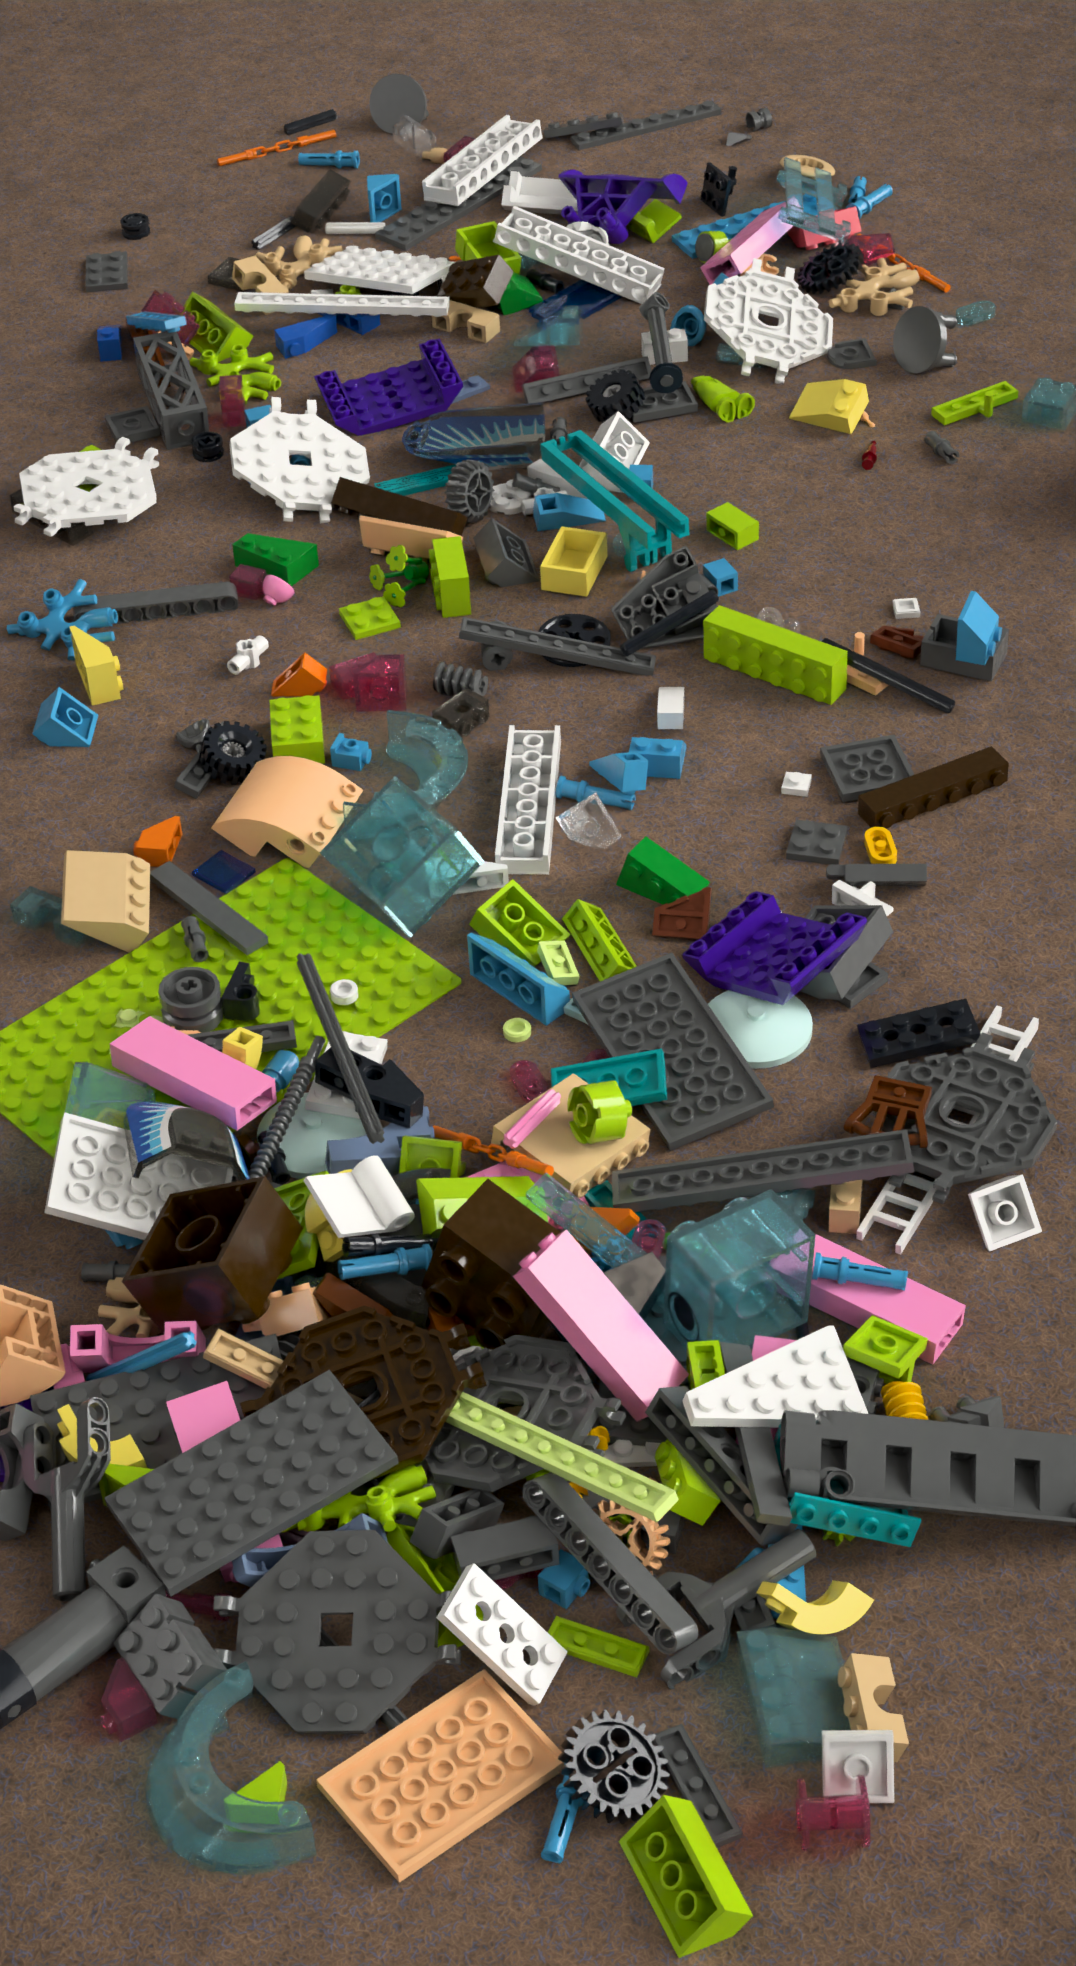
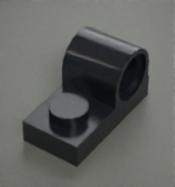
M238 963L221 997L224 1019L250 1021L257 1018L260 1014L258 992L254 986L255 979L254 975H251L250 963Z

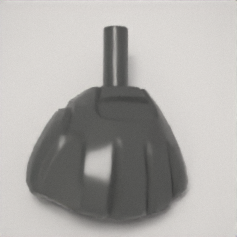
M202 719L189 725L183 731H178L175 736L177 741L183 747L197 750L198 753L201 749L205 733L210 728V721Z

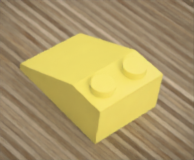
M847 379L807 383L789 419L851 434L869 402L866 384Z
M70 626L76 666L91 704L97 705L121 699L120 691L124 690L122 679L120 676H117L116 672L120 670L118 657L113 656L110 648L76 626Z

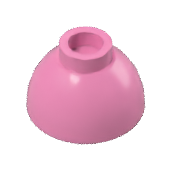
M266 575L263 582L265 594L263 600L266 603L276 606L277 603L288 601L294 595V589L288 583L274 575Z

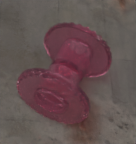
M856 1775V1794L807 1797L804 1778L797 1779L796 1819L803 1851H809L810 1848L809 1831L859 1829L862 1848L869 1847L871 1818L864 1775Z

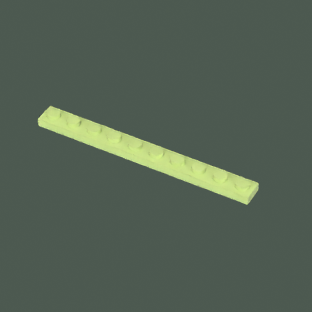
M461 1393L445 1421L655 1522H658L679 1500L675 1490L467 1393Z

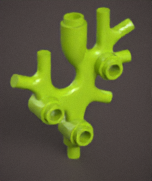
M241 344L232 347L230 363H218L217 354L213 350H205L202 352L200 359L192 357L189 362L190 366L197 367L198 371H202L203 374H215V376L206 379L209 387L225 383L226 389L220 393L222 400H227L232 395H240L238 404L242 407L246 406L250 397L266 400L268 392L264 390L276 391L281 386V380L272 374L274 366L266 364L273 360L272 353L267 352L261 356L250 358L248 357L247 349ZM245 369H255L262 371L254 372L248 375L239 374L240 371Z
M413 1464L389 1474L377 1486L369 1489L366 1495L355 1496L349 1492L281 1533L295 1528L298 1531H316L324 1526L327 1519L339 1518L338 1528H340L361 1513L369 1514V1517L381 1523L386 1532H391L396 1528V1514L404 1513L418 1520L423 1508L418 1504L436 1498V1493L432 1485L423 1488L422 1485L428 1484L422 1465L416 1467Z

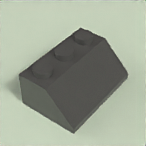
M491 518L473 537L476 551L481 560L480 564L485 572L484 576L492 585L497 584L500 587L540 581L526 541Z

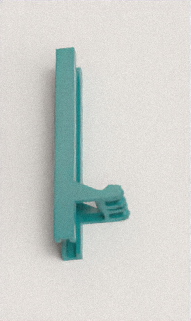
M579 430L567 434L568 441L565 440L564 436L559 437V444H557L555 439L540 443L542 460L618 524L626 550L624 563L628 571L637 570L638 555L640 563L646 567L650 563H657L658 548L661 557L672 553L671 532L679 539L690 535L689 518L583 431ZM572 448L575 453L655 518L656 533L655 529L562 453V451Z

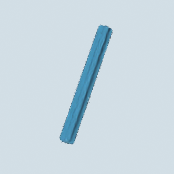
M190 1331L178 1334L89 1374L86 1381L122 1372L134 1373L141 1369L145 1370L194 1348L197 1343L194 1339L195 1335Z

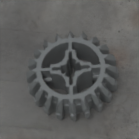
M463 460L462 462H457L456 467L451 469L452 474L448 475V483H445L447 490L444 492L447 496L445 503L448 504L447 509L468 517L466 523H477V521L483 519V516L488 514L487 509L491 508L490 503L494 499L492 494L495 491L492 486L494 480L491 479L492 472H489L488 466H485L483 462Z

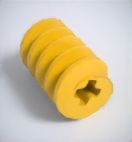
M893 1381L884 1385L881 1389V1395L886 1416L928 1420L920 1386L917 1383Z

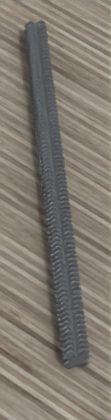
M300 953L297 955L298 968L367 1137L372 1144L377 1141L382 1143L385 1140L383 1137L385 1132L377 1117L376 1110H374L373 1103L356 1066L357 1064L344 1037V1033L341 1030L342 1028L332 1008L311 954L302 955Z

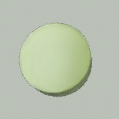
M512 1018L503 1025V1035L511 1042L525 1041L531 1035V1025L523 1018Z

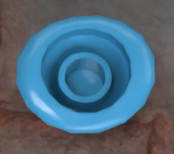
M686 305L675 314L670 329H685L688 346H695L702 340L706 332L707 323L704 321V315L700 309L694 305Z

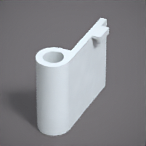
M370 1156L362 1160L351 1172L306 1176L303 1180L338 1238L398 1231L409 1225L415 1217L408 1202L378 1156Z

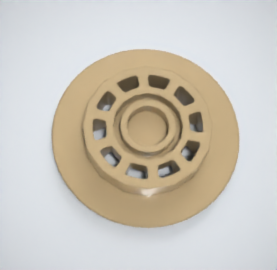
M788 155L780 160L781 166L788 170L787 173L800 180L819 182L824 180V177H830L835 174V169L831 164L815 157Z

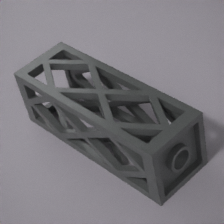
M166 331L133 338L138 376L155 421L159 426L166 449L171 450L190 446L195 435L209 432L206 404L177 331L171 333ZM150 346L145 355L143 347ZM158 346L173 354L174 360L172 364L161 366L151 360ZM163 377L164 379L158 389L159 380ZM169 382L179 386L174 398L164 394ZM185 392L186 396L181 404L179 402ZM190 424L189 429L181 430L182 426Z

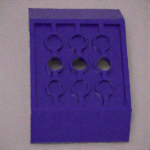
M440 338L419 344L422 359L410 361L402 366L390 367L385 371L370 373L365 377L355 380L351 379L342 384L335 370L325 371L320 375L314 376L335 425L360 436L380 432L446 412L463 388V382Z
M755 891L749 894L746 900L738 907L730 910L727 916L718 924L710 927L703 937L693 942L690 948L681 955L701 977L715 987L784 1005L859 939L867 919L864 916L846 912L839 916L837 921L831 925L781 913L774 895Z

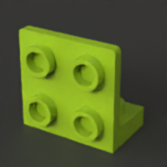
M655 199L641 212L638 211L627 224V228L649 242L654 243L674 226L682 216L677 211Z

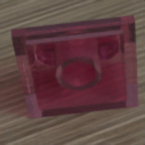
M543 344L532 347L512 367L516 393L523 392L521 386L525 383L559 376L555 345Z
M404 654L378 655L353 670L357 712L406 710L408 691Z

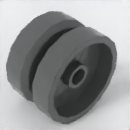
M185 967L174 970L161 981L158 993L162 1005L161 1011L164 1024L170 1027L175 1026L176 1030H199L201 1033L210 1032L218 1027L223 1020L220 982L214 973L200 967Z

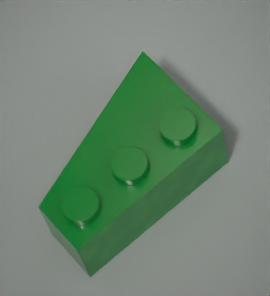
M247 533L232 544L236 567L263 578L266 575H274L288 583L291 587L319 566L317 544Z
M645 836L628 853L616 885L664 905L686 895L689 896L709 886L710 881Z

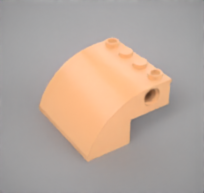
M293 756L266 758L255 764L211 829L250 856L256 857L264 844L268 842L304 868H310L318 856L322 855L363 792V789L335 770L306 758Z
M0 1284V1407L19 1403L29 1399L31 1395L42 1393L61 1380L66 1371L52 1301Z

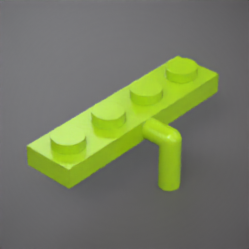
M1003 381L932 407L931 416L944 426L977 413L990 418L993 414V407L1018 399V390L1008 382Z

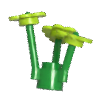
M398 545L397 547L392 546L390 553L386 556V562L390 565V570L396 572L383 573L378 564L371 565L369 579L377 590L383 589V583L386 578L405 575L406 579L413 581L403 588L397 582L385 585L386 591L383 593L385 599L390 602V605L403 607L405 606V592L419 584H425V579L429 575V568L426 562L422 561L421 557L409 558L405 554V547Z

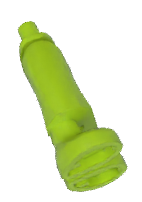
M698 376L691 380V384L694 386L693 389L700 399L725 422L734 421L735 416L738 419L746 417L754 409L755 399L749 393L740 394L710 376Z

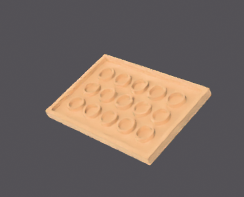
M483 1669L316 1779L318 1789L400 1883L559 1774V1770L564 1766V1762L558 1760V1756L562 1751L494 1678Z

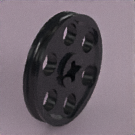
M564 614L553 617L546 621L538 631L591 643L599 641L603 642L601 645L606 646L611 645V634L607 626L600 620L583 614ZM561 625H568V626H570V627H569V628H562V627H560V626H561ZM591 627L594 630H585L584 628ZM543 656L547 661L559 666L580 667L588 665Z

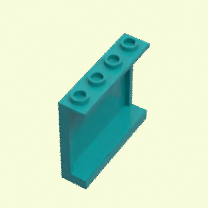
M780 1424L773 1442L781 1471ZM830 1481L831 1490L836 1494H843L842 1485L837 1481ZM796 1492L793 1498H787L792 1515L790 1523L911 1547L922 1522L921 1518L909 1516L908 1511L905 1509L856 1505Z

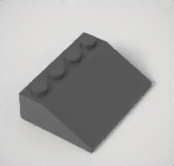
M814 905L805 917L806 919L833 925L839 916L847 912L866 917L867 923L859 939L800 990L801 992L818 999L832 1000L842 999L893 933L882 905Z

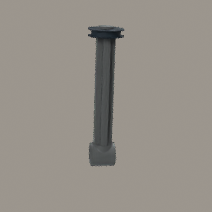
M654 292L639 307L642 316L649 322L656 365L650 372L649 379L651 387L655 391L671 393L682 385L683 374L681 369L672 363L664 317L665 312L670 308L669 302L662 294Z

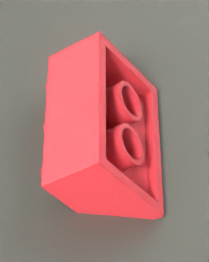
M855 206L799 220L787 233L798 248L806 247V250L818 248V243L824 242V245L836 243V238L842 237L843 240L854 238V233L861 232V227Z

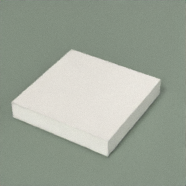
M893 1730L822 1731L823 1804L894 1803Z

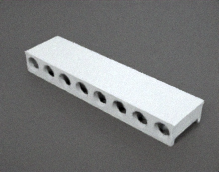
M505 115L422 181L424 200L459 206L542 139L540 120L536 119L533 123L510 120V115Z
M516 206L512 208L509 216L497 225L495 238L493 239L494 243L640 304H643L662 285L661 281L665 268Z
M509 725L495 850V862L507 865L508 874L549 875L561 749L560 726L555 725V731L515 730V725Z

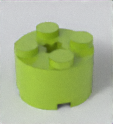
M615 1080L574 1087L570 1091L567 1111L573 1112L574 1121H569L571 1130L575 1138L582 1144H593L624 1138L627 1117L632 1115V1106L629 1100L624 1099Z

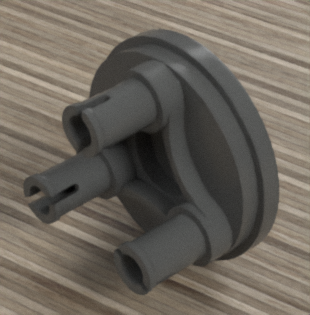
M391 74L385 76L376 83L371 92L369 107L372 118L382 130L396 135L409 133L415 130L429 116L427 99L423 88L414 78L408 75Z
M915 306L908 309L900 317L893 336L894 354L899 365L905 371L915 374L925 373L941 366L954 367L953 365L957 363V356L954 353L944 352L947 345L946 328L953 329L956 326V316H953V314H942L925 306Z

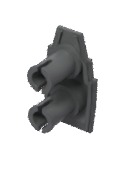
M963 1396L956 1404V1407L959 1408L956 1413L950 1415L945 1408L938 1406L933 1408L928 1415V1418L933 1421L1005 1428L1000 1396L977 1402L971 1396Z

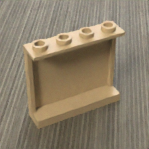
M574 1073L550 1088L560 1093V1103L514 1148L515 1151L525 1154L528 1158L551 1165L554 1168L551 1178L566 1189L564 1202L567 1205L576 1198H582L595 1185L602 1184L612 1174V1171L622 1170L634 1158L644 1155L649 1148L648 1141L651 1130L631 1115L627 1117L624 1138L593 1144L580 1143L575 1138L569 1121H574L573 1112L567 1111L569 1093L574 1087L588 1083ZM546 1092L493 1126L491 1144L500 1145L505 1149L509 1147L503 1143L504 1134Z

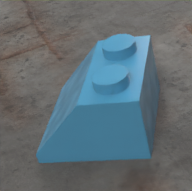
M975 591L970 592L958 618L956 660L986 665L989 656L994 655L996 642H999L1001 639L1002 627H998L999 616Z
M58 687L41 703L32 734L48 746L89 747L98 714Z
M632 737L629 752H638L648 760L647 777L680 779L686 752V744L683 740Z

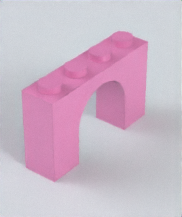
M197 1321L165 1322L164 1335L148 1338L115 1336L109 1334L102 1324L71 1325L70 1357L83 1373H94L178 1334L189 1331L195 1335L196 1346L165 1361L181 1357H195L199 1353L205 1352L206 1338Z

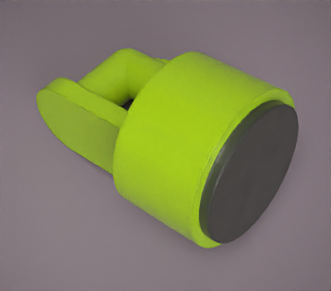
M704 231L700 233L695 244L698 259L702 263H706L731 239H728L722 231Z

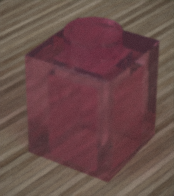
M240 564L229 576L230 582L237 588L238 596L257 601L264 594L263 582L266 577V570Z

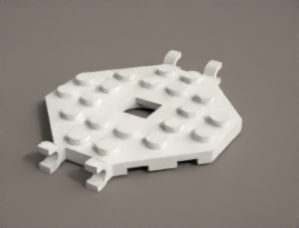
M753 258L752 267L746 271L745 275L740 277L735 275L725 279L722 284L716 285L714 283L708 286L705 299L704 321L743 359L741 375L750 376L751 367L754 366V363H759L777 368L775 383L784 384L785 375L788 374L790 368L825 355L831 349L833 318L828 313L823 314L818 309L819 304L809 294L804 295L798 289L799 285L793 280L794 268L786 267L785 276L781 277L762 272V260ZM758 314L778 318V326L764 324L758 319Z
M272 397L269 415L230 439L229 446L233 476L239 480L244 478L251 483L252 489L264 497L269 495L275 499V504L283 510V521L293 522V511L296 509L319 511L320 523L330 522L329 513L334 508V504L331 501L339 477L363 484H368L370 480L365 447L316 416V400H307V410L302 415L281 413V398ZM289 456H305L311 460V466L290 465Z
M121 437L116 442L114 449L49 454L19 473L24 505L17 504L14 506V511L20 513L15 518V523L24 525L31 517H35L49 524L44 529V534L52 537L60 528L71 527V523L85 522V526L104 524V520L118 519V523L130 521L157 503L150 469L159 466V462L153 460L158 455V450L152 447L149 448L141 460L138 457L130 456V451L125 449L130 444V439ZM83 484L99 485L90 492L77 488V486Z

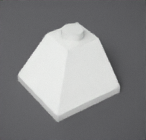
M1023 1175L1001 1178L982 1185L968 1194L988 1251L1042 1232Z

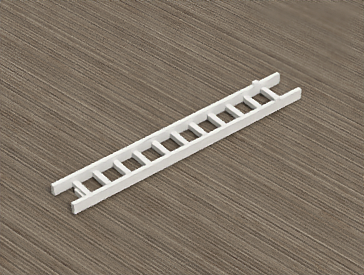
M996 1006L980 1033L983 1032L989 1035L994 1033L1019 1041L1014 1050L991 1043L989 1045V1048H992L991 1053L1016 1062L1023 1049L1028 1047L1037 1032L1039 1019L1033 1017L1025 1032H1020L997 1024L1001 1018L1002 1007ZM958 1105L954 1107V1109L974 1115L969 1124L975 1123L980 1115L978 1112ZM948 1118V1120H950V1121H952V1122H954V1123L961 1124V1125H969V1124H965V1123H962V1122H959V1121H956V1120H953V1119ZM907 1173L903 1183L928 1191L922 1202L894 1193L893 1191L896 1186L890 1185L888 1180L857 1229L856 1239L862 1241L873 1222L876 1221L903 1231L895 1245V1253L901 1254L933 1203L932 1198L937 1190L933 1188L934 1182ZM888 1201L916 1212L908 1222L880 1211Z

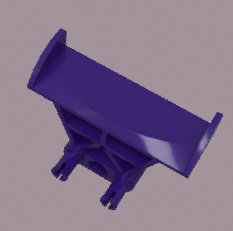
M571 169L563 171L558 176L577 200L578 214L572 206H566L561 211V215L566 219L568 225L582 221L591 223L595 227H601L608 235L609 244H621L627 239L629 234L626 229L627 224L649 198L673 199L676 204H681L687 187V181L678 174H666L659 179L617 174L583 175L580 171Z

